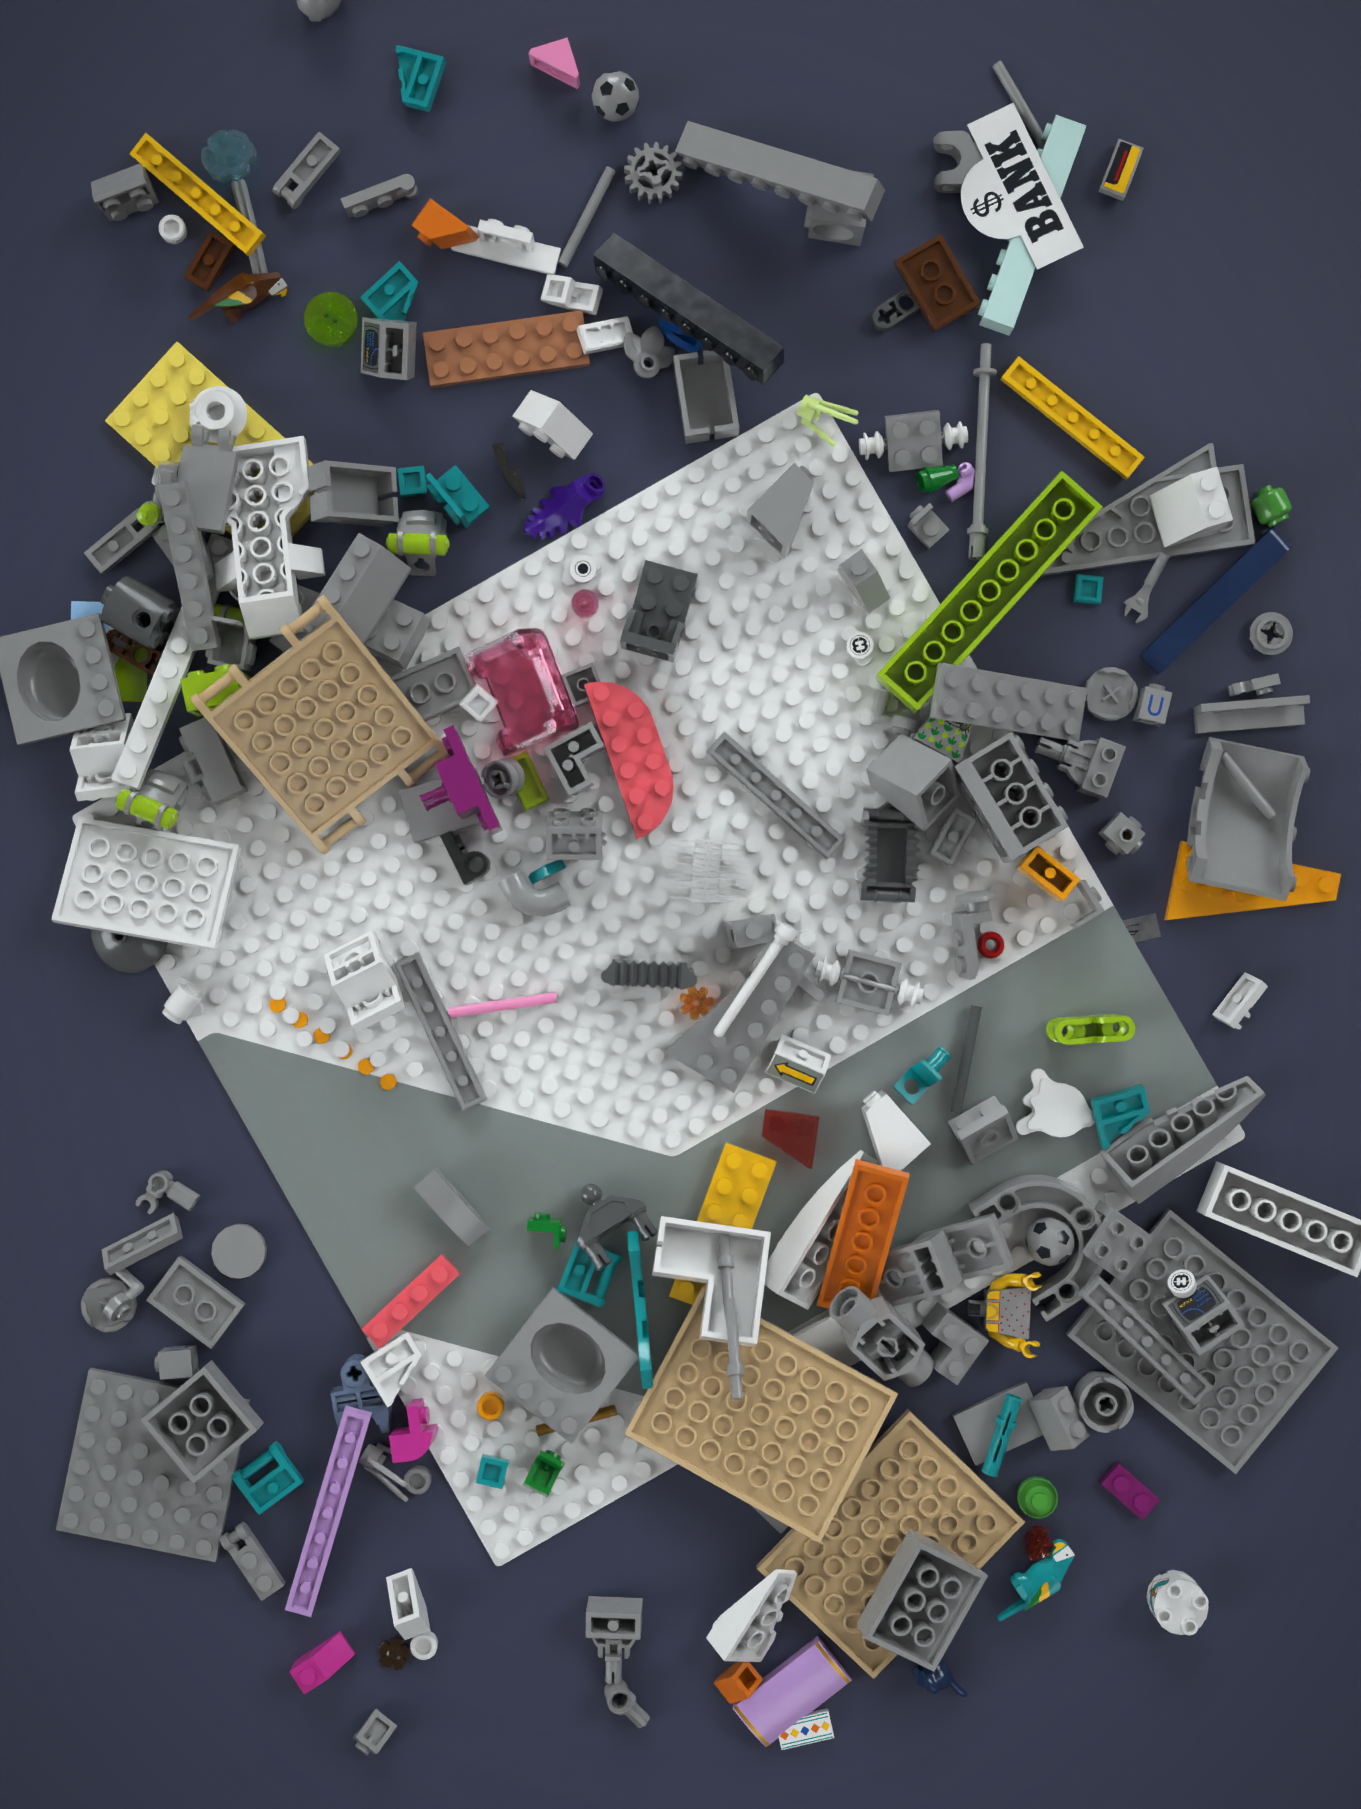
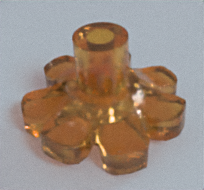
M693 986L687 989L689 994L681 993L679 1000L685 1004L680 1007V1010L683 1014L690 1012V1019L697 1020L699 1014L704 1016L710 1011L707 1006H712L714 1001L712 997H706L708 994L707 988L701 987L697 991L696 987ZM695 1000L699 1001L698 1005H694Z

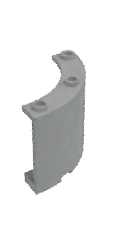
M1209 737L1199 769L1204 771L1201 787L1195 786L1190 812L1187 846L1192 847V852L1187 858L1188 880L1286 901L1289 892L1294 891L1297 881L1292 866V843L1297 834V828L1294 827L1300 794L1303 784L1307 783L1310 776V768L1306 763L1305 757ZM1226 751L1276 812L1275 816L1269 820L1266 819L1220 762L1222 752Z

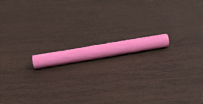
M556 992L449 1007L448 1012L450 1018L552 1004L557 1003Z

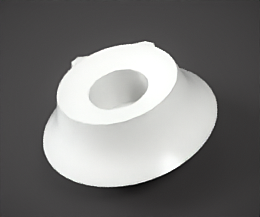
M209 387L200 392L189 403L190 429H192V425L204 426V432L210 434L208 440L210 442L218 443L219 428L230 429L231 435L237 437L246 424L247 408L245 402L236 391L228 387Z

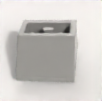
M142 163L91 182L93 200L109 221H122L131 213L148 211L153 208V205L160 203L149 173Z

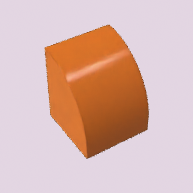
M736 1662L725 1670L714 1681V1684L729 1704L749 1699L763 1679L750 1662Z

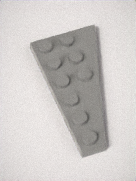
M796 941L789 942L788 945L782 947L722 1037H716L714 1029L748 978L707 1012L696 1024L684 1032L673 1044L669 1045L663 1053L734 1093L816 953Z

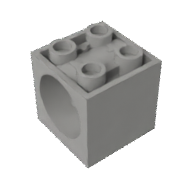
M854 171L857 173L874 177V174ZM815 203L813 206H807L804 228H809L808 238L861 246L866 219L862 218L861 221H856L841 211H838L837 214L830 213L823 209L822 205Z

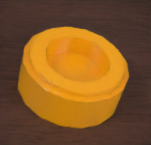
M489 1391L484 1393L477 1403L478 1414L483 1419L490 1421L499 1418L504 1411V1400L496 1392Z

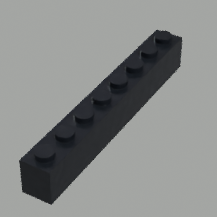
M613 233L593 254L595 271L602 279H608L613 282L624 294L629 293L635 297L643 307L651 308L657 312L665 322H671L679 327L684 335L692 336L698 340L706 350L714 351L720 355L728 365L736 366L749 379L757 380L764 385L784 363V347L617 234Z

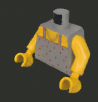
M1033 1272L1028 1276L1026 1274L1006 1273L992 1281L990 1287L984 1288L983 1300H968L967 1314L968 1316L982 1317V1326L987 1330L989 1336L1004 1347L1022 1352L1027 1358L1038 1357V1355L1032 1354L1029 1348L1030 1345L1039 1347V1342H1026L1025 1339H1029L1031 1291H1036L1043 1286L1036 1285L1033 1282V1278H1039L1042 1275L1040 1272Z

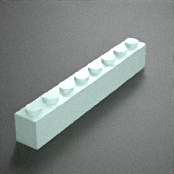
M1056 115L1052 124H1046L1041 137L1046 142L1043 149L1038 148L1037 152L1061 198L1086 125ZM1021 235L1005 239L1009 241L1006 250L1001 249L996 262V265L1000 266L998 274H992L987 286V290L991 291L989 299H983L978 311V315L982 316L980 326L1008 336L1014 328L1036 267Z

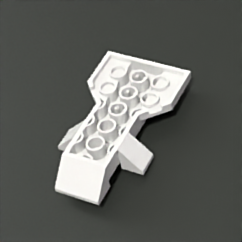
M304 436L233 447V451L239 454V462L226 523L231 527L233 552L214 564L218 592L238 589L239 605L250 640L283 635L279 628L285 624L289 625L302 615L296 577L298 580L325 576L323 550L321 548L292 544L290 517L311 493L309 491L307 445ZM259 470L260 473L256 477H252L255 475V471ZM262 496L260 502L255 503V501H257L258 499L257 497ZM264 521L265 525L258 529L257 527L260 526V522Z

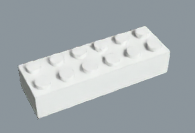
M1216 1161L1197 1212L1358 1277L1361 1270L1360 1219Z

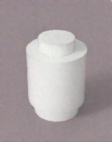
M187 982L185 985L180 983L164 1004L165 1009L162 1013L174 1023L181 1024L183 1020L189 1018L202 1000L199 995L201 991L191 983Z

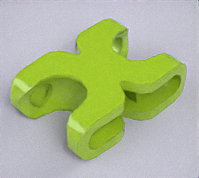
M1099 1014L1056 1017L1048 1021L1045 1031L1047 1037L1053 1042L1076 1045L1127 1041L1134 1036L1136 1027L1133 1020L1128 1016ZM1117 1023V1030L1114 1032L1113 1026ZM1066 1026L1067 1034L1063 1036L1062 1030Z

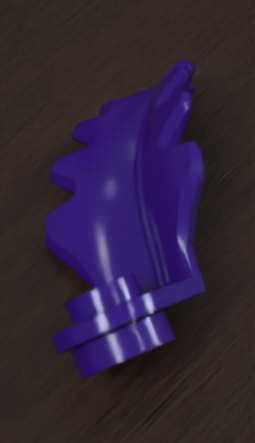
M591 473L573 480L568 486L552 487L550 489L552 499H540L539 503L543 509L534 508L531 512L535 516H527L528 522H524V534L531 535L534 539L537 538L538 534L540 539L544 540L547 533L549 538L553 539L555 537V528L562 535H565L568 530V523L575 528L579 527L582 522L585 506L603 496L605 489L603 479L599 475Z

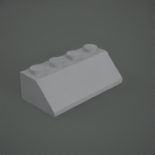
M358 533L318 598L324 594L365 645L412 569L382 545ZM326 611L306 625L303 630L309 634L330 616Z

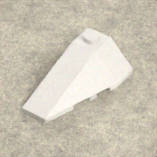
M774 1570L714 1622L706 1638L724 1661H762L775 1640L777 1634L774 1631L775 1624L781 1621L783 1617L781 1611L782 1604L789 1599L797 1577V1573L794 1570Z

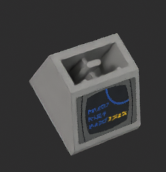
M362 317L361 373L399 380L414 378L417 322Z
M1208 1274L1196 1280V1291L1190 1297L1178 1298L1172 1296L1161 1303L1191 1350L1199 1356L1246 1326L1231 1302Z

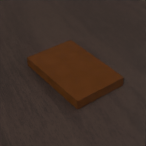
M942 234L894 260L893 264L933 333L981 306L979 298Z

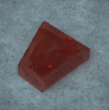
M765 1108L761 1136L807 1168L812 1169L819 1116Z

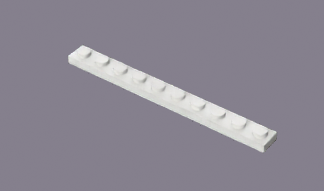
M212 533L207 548L210 551L213 566L233 552V541ZM216 577L208 583L213 608L220 593L217 591ZM182 607L111 778L114 783L138 791L141 788L180 692V679L186 677L196 652L191 651Z

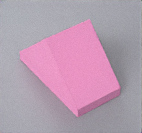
M568 38L544 44L529 51L531 66L576 89L579 88V72Z

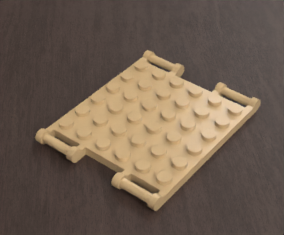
M323 594L317 599L318 603L289 625L285 624L279 628L292 645L286 652L249 680L234 663L228 668L229 672L200 694L195 693L190 697V700L311 842L325 855L330 851V847L358 825L361 827L367 822L363 815L355 808L357 805L397 774L408 788L413 787L416 784L415 781L433 768L435 763L451 756L448 754L442 741ZM326 611L330 617L299 641L295 634ZM235 680L241 685L212 709L207 706L206 703ZM435 746L437 751L410 772L405 770L406 767ZM349 813L351 817L323 839L319 836Z

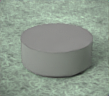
M414 1465L409 1468L404 1476V1481L407 1483L405 1488L412 1494L426 1492L432 1482V1475L429 1469L423 1465Z

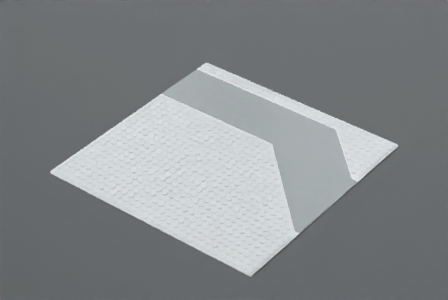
M813 393L810 395L811 397L814 396L823 401V399L818 393ZM802 400L425 614L430 625L406 670L459 646L475 683L479 684L498 700V704L481 723L461 706L428 720L426 723L441 741L442 738L446 737L443 729L454 725L474 768L477 767L482 784H484V778L481 775L485 765L491 763V761L512 758L528 751L550 799L546 803L525 811L517 794L496 799L486 792L502 827V831L493 835L489 829L484 831L481 824H477L453 832L454 836L459 834L466 849L462 850L464 855L472 851H478L485 854L490 860V870L488 873L469 885L463 884L440 836L414 843L399 794L400 790L406 789L408 786L398 774L355 807L367 822L361 827L359 825L333 844L328 853L323 855L228 744L227 746L248 792L219 805L212 803V801H207L201 789L204 786L203 781L191 785L180 761L191 755L189 751H185L155 768V770L169 773L186 782L189 791L186 802L178 812L179 816L176 824L170 830L163 828V832L238 844L241 847L217 950L168 943L163 956L155 964V967L171 994L180 983L185 985L187 982L193 984L201 991L199 995L202 1000L186 1021L361 1330L363 1326L442 1253L460 1271L458 1277L386 1344L408 1332L422 1355L399 1390L398 1395L406 1409L412 1399H424V1406L428 1407L430 1414L427 1425L438 1424L437 1436L429 1449L496 1566H502L677 1465V1463L624 1434L648 1390L642 1389L639 1358L600 1407L603 1408L615 1404L617 1415L588 1423L572 1444L557 1432L538 1436L536 1425L543 1424L544 1422L485 1377L487 1371L553 1287L558 1289L576 1240L579 1237L586 1212L589 1208L593 1207L584 1203L581 1199V1190L585 1185H597L602 1191L601 1200L609 1196H618L642 1201L646 1206V1215L655 1229L658 1230L661 1216L692 1221L697 1220L725 1142L776 1160L777 1163L752 1227L754 1230L771 1232L768 1252L769 1260L777 1243L781 1240L799 1212L841 1166L860 1150L877 1160L861 1107L865 1105L863 1100L875 1090L878 1093L882 1090L931 1143L901 1170L910 1173L889 1249L912 1243L923 1232L994 1213L997 1208L995 1205H992L979 1212L980 1215L975 1217L968 1204L1002 1182L1023 1175H1046L1063 1180L1079 1190L1093 1208L1099 1200L1117 1211L1135 1202L1100 1155V1151L1103 1149L1099 1145L1095 1123L1091 1127L1082 1128L1071 1136L1061 1138L1050 1136L1042 1131H1035L1026 1135H1021L1017 1132L1019 1139L971 1165L961 1144L948 1125V1121L961 1115L951 1112L971 1005L982 1007L962 1113L995 1095L1001 1106L1004 1105L1008 1110L1015 1127L1018 1120L1031 1113V1108L1024 1105L1022 1099L1033 1088L1030 1076L1031 1072L1036 1068L1044 1070L1047 1076L1054 1082L1065 1083L1079 1090L1091 1110L1090 1098L1142 1084L1146 1090L1150 1113L1140 1121L1135 1122L1131 1129L1151 1117L1154 1120L1166 1115V1111L1174 1107L1180 1109L1191 1104V1100L1197 1097L1205 1098L1210 1096L1218 1089L1216 1082L1069 827L1038 846L1080 878V880H1086L1090 888L1092 886L1095 887L1102 900L1099 903L1103 907L1104 912L1078 928H1071L1070 924L1091 912L1092 909L1077 885L1064 901H1056L1015 868L1026 853L1013 861L1003 863L978 821L953 867H949L928 855L930 848L954 806L975 817L960 791L959 796L926 831L917 825L913 826L920 830L914 836L921 840L916 844L921 849L916 854L921 861L914 865L920 871L913 874L918 880L911 883L916 887L915 903L860 901L859 884L866 879L862 873L867 871L863 867L868 864L864 859L870 855L865 851L870 846L864 843L868 837L863 835L868 830L861 826L863 808L877 809L887 802L884 797L870 786L866 769L899 736L894 733V728L877 724L874 721L880 692L886 691L891 693L875 677L935 611L940 603L834 418L822 413L818 421L812 420L816 426L836 443L832 447L811 428L800 423L803 417L797 415V411ZM795 463L798 467L802 465L813 475L812 480L814 484L790 551L783 558L746 521L748 509ZM861 549L878 571L890 596L888 601L867 614L837 571L842 562ZM580 555L591 557L597 567L595 578L586 584L576 582L571 577L569 570L572 560ZM645 560L698 574L674 663L621 649L620 639L629 612L633 608ZM856 632L868 634L873 641L871 654L863 660L851 658L846 651L848 638ZM373 655L389 677L404 671V669ZM970 655L960 665L977 669ZM592 662L601 682H611L624 686L637 694L647 705L672 773L674 792L669 811L663 821L652 832L639 839H636L606 749L582 761L594 786L571 798L543 749L544 746L589 722H592L603 742L590 702L575 708L561 676ZM891 693L886 714L903 716L918 721V731L930 716L933 696L914 714ZM973 725L960 762L1008 733L1012 732L1016 736L1013 731ZM724 731L846 839L828 860L706 752ZM911 733L908 738L912 739L915 733ZM435 746L406 767L405 770L410 772L437 751ZM1023 750L1024 754L1026 755L1027 759L1029 760V757L1027 756L1025 750ZM194 761L193 763L198 774H202L198 761ZM434 766L418 778L414 786L439 779L440 775L436 767ZM995 767V775L1000 776L1001 770ZM1009 791V798L1015 800V793ZM116 797L102 798L74 814L72 818L75 826L77 825L78 818L83 817L136 827V816L127 815L123 811L116 809ZM556 808H567L570 811L595 808L597 811H602V831L606 834L604 839L608 842L606 846L602 845V860H563L567 868L532 884L528 877L530 873L556 861L547 860L546 855L548 813ZM349 813L319 836L323 839L351 817ZM1023 814L1024 823L1029 824V816ZM143 821L148 827L156 829L151 822ZM696 838L722 840V843H729L722 844V849L732 850H722V854L735 856H721V860L738 862L721 861V866L741 868L720 867V871L744 874L720 873V877L746 880L719 879V883L747 886L719 885V888L746 892L719 891L718 894L744 896L745 898L718 896V900L745 903L718 902V904L690 902L688 899L663 897H691V894L665 892V890L691 892V888L664 886L692 885V882L664 880L692 881L690 876L665 874L692 875L693 871L667 869H693V865L666 863L693 864V859L674 858H694V853H683L694 852L693 847L681 846H695V842L679 840L695 841ZM474 857L471 859L469 866L473 872H479L483 868L484 863L480 857ZM519 871L523 872L528 883L535 889L542 890L559 882L572 906L545 917L527 915L512 906L504 896L498 883ZM971 891H992L996 896L995 899L989 900L992 921L974 924L976 947L978 938L983 933L992 931L998 933L1003 938L1004 950L1001 955L992 959L983 957L977 950L979 968L976 978L969 980L959 977L955 969L956 948L951 939L953 932L951 913L965 911L966 909L965 904L955 903V897ZM775 914L777 925L782 921L795 929L799 934L794 941L816 953L804 976L826 995L820 1002H817L797 985L733 1093L663 1052L722 999L741 985L752 974L773 943L769 942L729 949L725 922ZM373 931L381 954L396 975L405 1008L356 1033L351 1026L347 1008L332 988L324 954ZM988 940L985 946L988 950H992L995 947V943L992 940ZM850 949L902 963L897 985L900 986V983L905 979H908L909 985L912 986L920 982L919 988L924 989L920 1004L915 1003L914 1007L911 1008L908 1001H904L902 1005H899L897 995H894L889 1016L835 1002L840 980H837L831 987L829 981L825 979L818 983V977H814L817 962H823L824 957H826L827 963L833 965L838 960L841 971L844 969L848 950ZM417 952H420L447 1012L449 1007L556 992L557 1003L450 1018L488 1098L486 1101L464 1111L461 1110L394 963ZM614 958L630 959L631 962L638 960L640 963L646 960L649 964L655 961L658 965L662 961L666 964L669 961L675 964L677 962H687V967L694 970L693 974L697 978V983L695 986L684 990L677 989L676 987L672 990L667 986L662 989L658 985L651 988L648 984L645 987H640L639 985L637 987H632L631 985H624L623 987L618 985L612 986L602 981L601 973L609 967ZM272 998L274 1000L284 998L286 1008L282 1012L275 1013L269 1007L270 1000ZM299 1012H304L308 1016V1023L303 1028H296L292 1024L298 1021ZM1099 1014L1128 1016L1133 1020L1136 1027L1134 1036L1127 1041L1076 1045L1053 1042L1047 1037L1045 1031L1048 1021L1056 1017ZM1117 1023L1113 1026L1114 1032L1117 1030ZM1066 1026L1062 1030L1063 1036L1067 1034ZM320 1028L323 1033L330 1034L329 1041L323 1044L317 1043L314 1039L315 1030ZM781 1034L832 1055L826 1074L815 1094L765 1073ZM348 1044H350L353 1050L352 1055L347 1059L339 1058L345 1057L349 1053ZM938 1046L944 1048L951 1055V1059L938 1071L943 1079L931 1085L915 1104L910 1105L893 1088L894 1084L911 1065L921 1060L926 1061ZM364 1058H369L371 1064L375 1066L373 1072L367 1075L362 1074L358 1070V1063ZM385 1074H392L396 1077V1086L391 1090H385L380 1085V1079ZM907 1079L904 1083V1088L907 1093L915 1094L918 1090V1084L913 1079ZM1240 1124L1182 1174L1243 1140L1245 1133ZM1120 1133V1134H1119L1115 1139H1113L1109 1144H1112L1114 1141H1116L1117 1139H1119V1138H1120L1121 1136H1123L1124 1134H1123V1133ZM436 1167L452 1186L460 1191L490 1228L470 1246L465 1244L414 1189V1186ZM1003 1196L1000 1199V1204L1008 1205L1012 1201V1196ZM1033 1208L1022 1211L1000 1225L1015 1263L1012 1268L963 1280L949 1293L894 1306V1308L916 1328L922 1324L937 1302L949 1309L986 1288L997 1278L1006 1273H1012L1033 1261L1034 1259L1026 1248L1025 1236L1034 1221L1045 1217H1055L1066 1222L1073 1232L1072 1226L1064 1216L1053 1210ZM1080 1210L1076 1214V1219H1084L1088 1211ZM542 1212L550 1213V1218H562V1226H566V1241L560 1242L559 1249H553L554 1233L527 1231L529 1216L534 1217V1213ZM626 1222L602 1237L599 1241L603 1248L623 1256L620 1264L616 1265L606 1290L604 1306L598 1307L565 1293L562 1294L639 1353L627 1235L628 1231H637L632 1222ZM658 1233L654 1237L650 1236V1239L645 1242L639 1234L653 1379L692 1307L691 1304L669 1297L674 1282L673 1278L652 1276L656 1247H662L656 1245ZM973 1241L974 1249L977 1252L984 1253L983 1244L979 1241ZM595 1267L586 1290L587 1292L594 1293L603 1269L597 1271ZM890 1271L892 1280L900 1283V1275L895 1271ZM764 1285L760 1317L788 1333L794 1334L829 1315V1309L816 1306L819 1293L809 1310L778 1295ZM364 1333V1335H365V1337L367 1338L369 1344L371 1345L373 1351H374V1352L377 1351L379 1348H378V1347L374 1344V1342ZM489 1391L500 1394L505 1403L501 1416L492 1421L483 1419L477 1411L478 1400L484 1393ZM546 1450L560 1455V1460L565 1463L548 1497L523 1485L537 1454L540 1451L546 1452ZM482 1454L509 1460L502 1489L476 1483Z

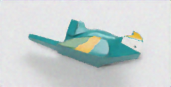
M1062 1539L1052 1541L1054 1546L1048 1556L1033 1563L1025 1573L1017 1572L1010 1577L1014 1588L1021 1598L997 1615L999 1621L1023 1609L1025 1611L1060 1590L1063 1577L1075 1556L1066 1541Z

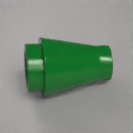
M954 464L949 466L923 467L921 471L916 473L919 490L922 493L928 492L929 494L952 481L958 480L959 477L958 470Z

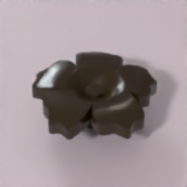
M396 1636L390 1638L389 1642L382 1641L379 1645V1653L383 1655L379 1660L382 1667L390 1668L393 1663L396 1671L403 1669V1665L406 1663L405 1658L411 1657V1650L408 1645H402L403 1638Z

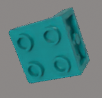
M456 465L437 480L431 473L426 475L429 482L426 487L439 505L443 502L446 504L444 509L456 525L461 523L466 529L491 509Z

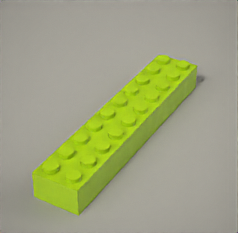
M1061 471L877 673L875 679L916 714L933 696L938 663L960 666L1093 520L1103 506L1067 474Z

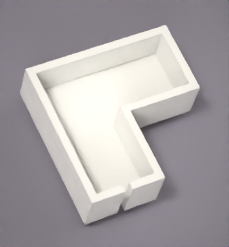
M661 1216L656 1245L662 1247H656L652 1276L706 1283L699 1339L728 1343L721 1270L718 1269L717 1257L720 1256L719 1235L729 1234L731 1255L734 1256L732 1280L739 1345L755 1347L758 1341L771 1232Z

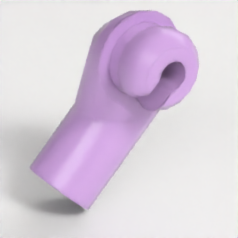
M963 462L959 465L957 484L945 491L951 502H954L973 489L975 470L968 462Z

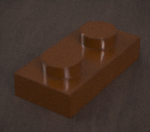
M210 230L183 277L209 293L235 250V244Z

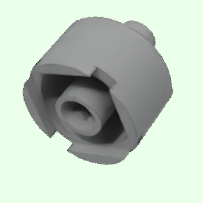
M1090 1371L1075 1386L1073 1400L1081 1418L1090 1428L1098 1432L1108 1433L1118 1428L1121 1429L1130 1421L1134 1411L1132 1396L1127 1386L1115 1375L1106 1371ZM1105 1398L1107 1399L1106 1404H1105V1403H1100V1404H1099V1401H1100L1101 1399H1105Z

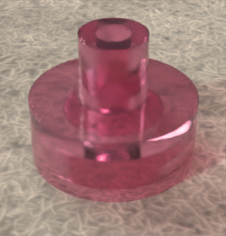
M586 589L580 590L572 598V608L577 616L590 618L598 611L599 601L594 592Z

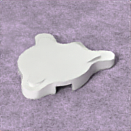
M1036 1068L1031 1072L1030 1077L1033 1088L1022 1099L1023 1104L1031 1108V1113L1016 1122L1015 1128L1019 1134L1026 1135L1031 1132L1042 1131L1050 1136L1068 1137L1082 1128L1091 1127L1095 1123L1093 1112L1089 1109L1084 1096L1079 1090L1065 1083L1054 1082L1042 1069Z

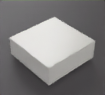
M476 684L459 704L481 723L498 704V700L479 684Z

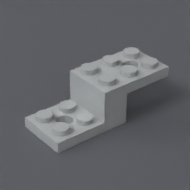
M995 1213L923 1232L912 1243L889 1249L876 1297L882 1296L894 1307L949 1293L963 1280L1012 1268L1015 1263ZM973 1241H979L983 1244L984 1253L977 1252L974 1249ZM890 1271H895L900 1275V1283L892 1280Z

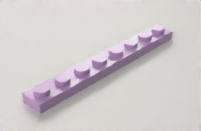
M347 1405L344 1408L287 1600L286 1611L308 1617L312 1616L372 1412Z

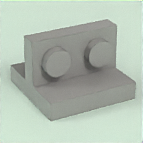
M995 1095L948 1121L950 1129L961 1144L971 1165L1019 1139L1008 1110L1004 1105L1001 1106Z

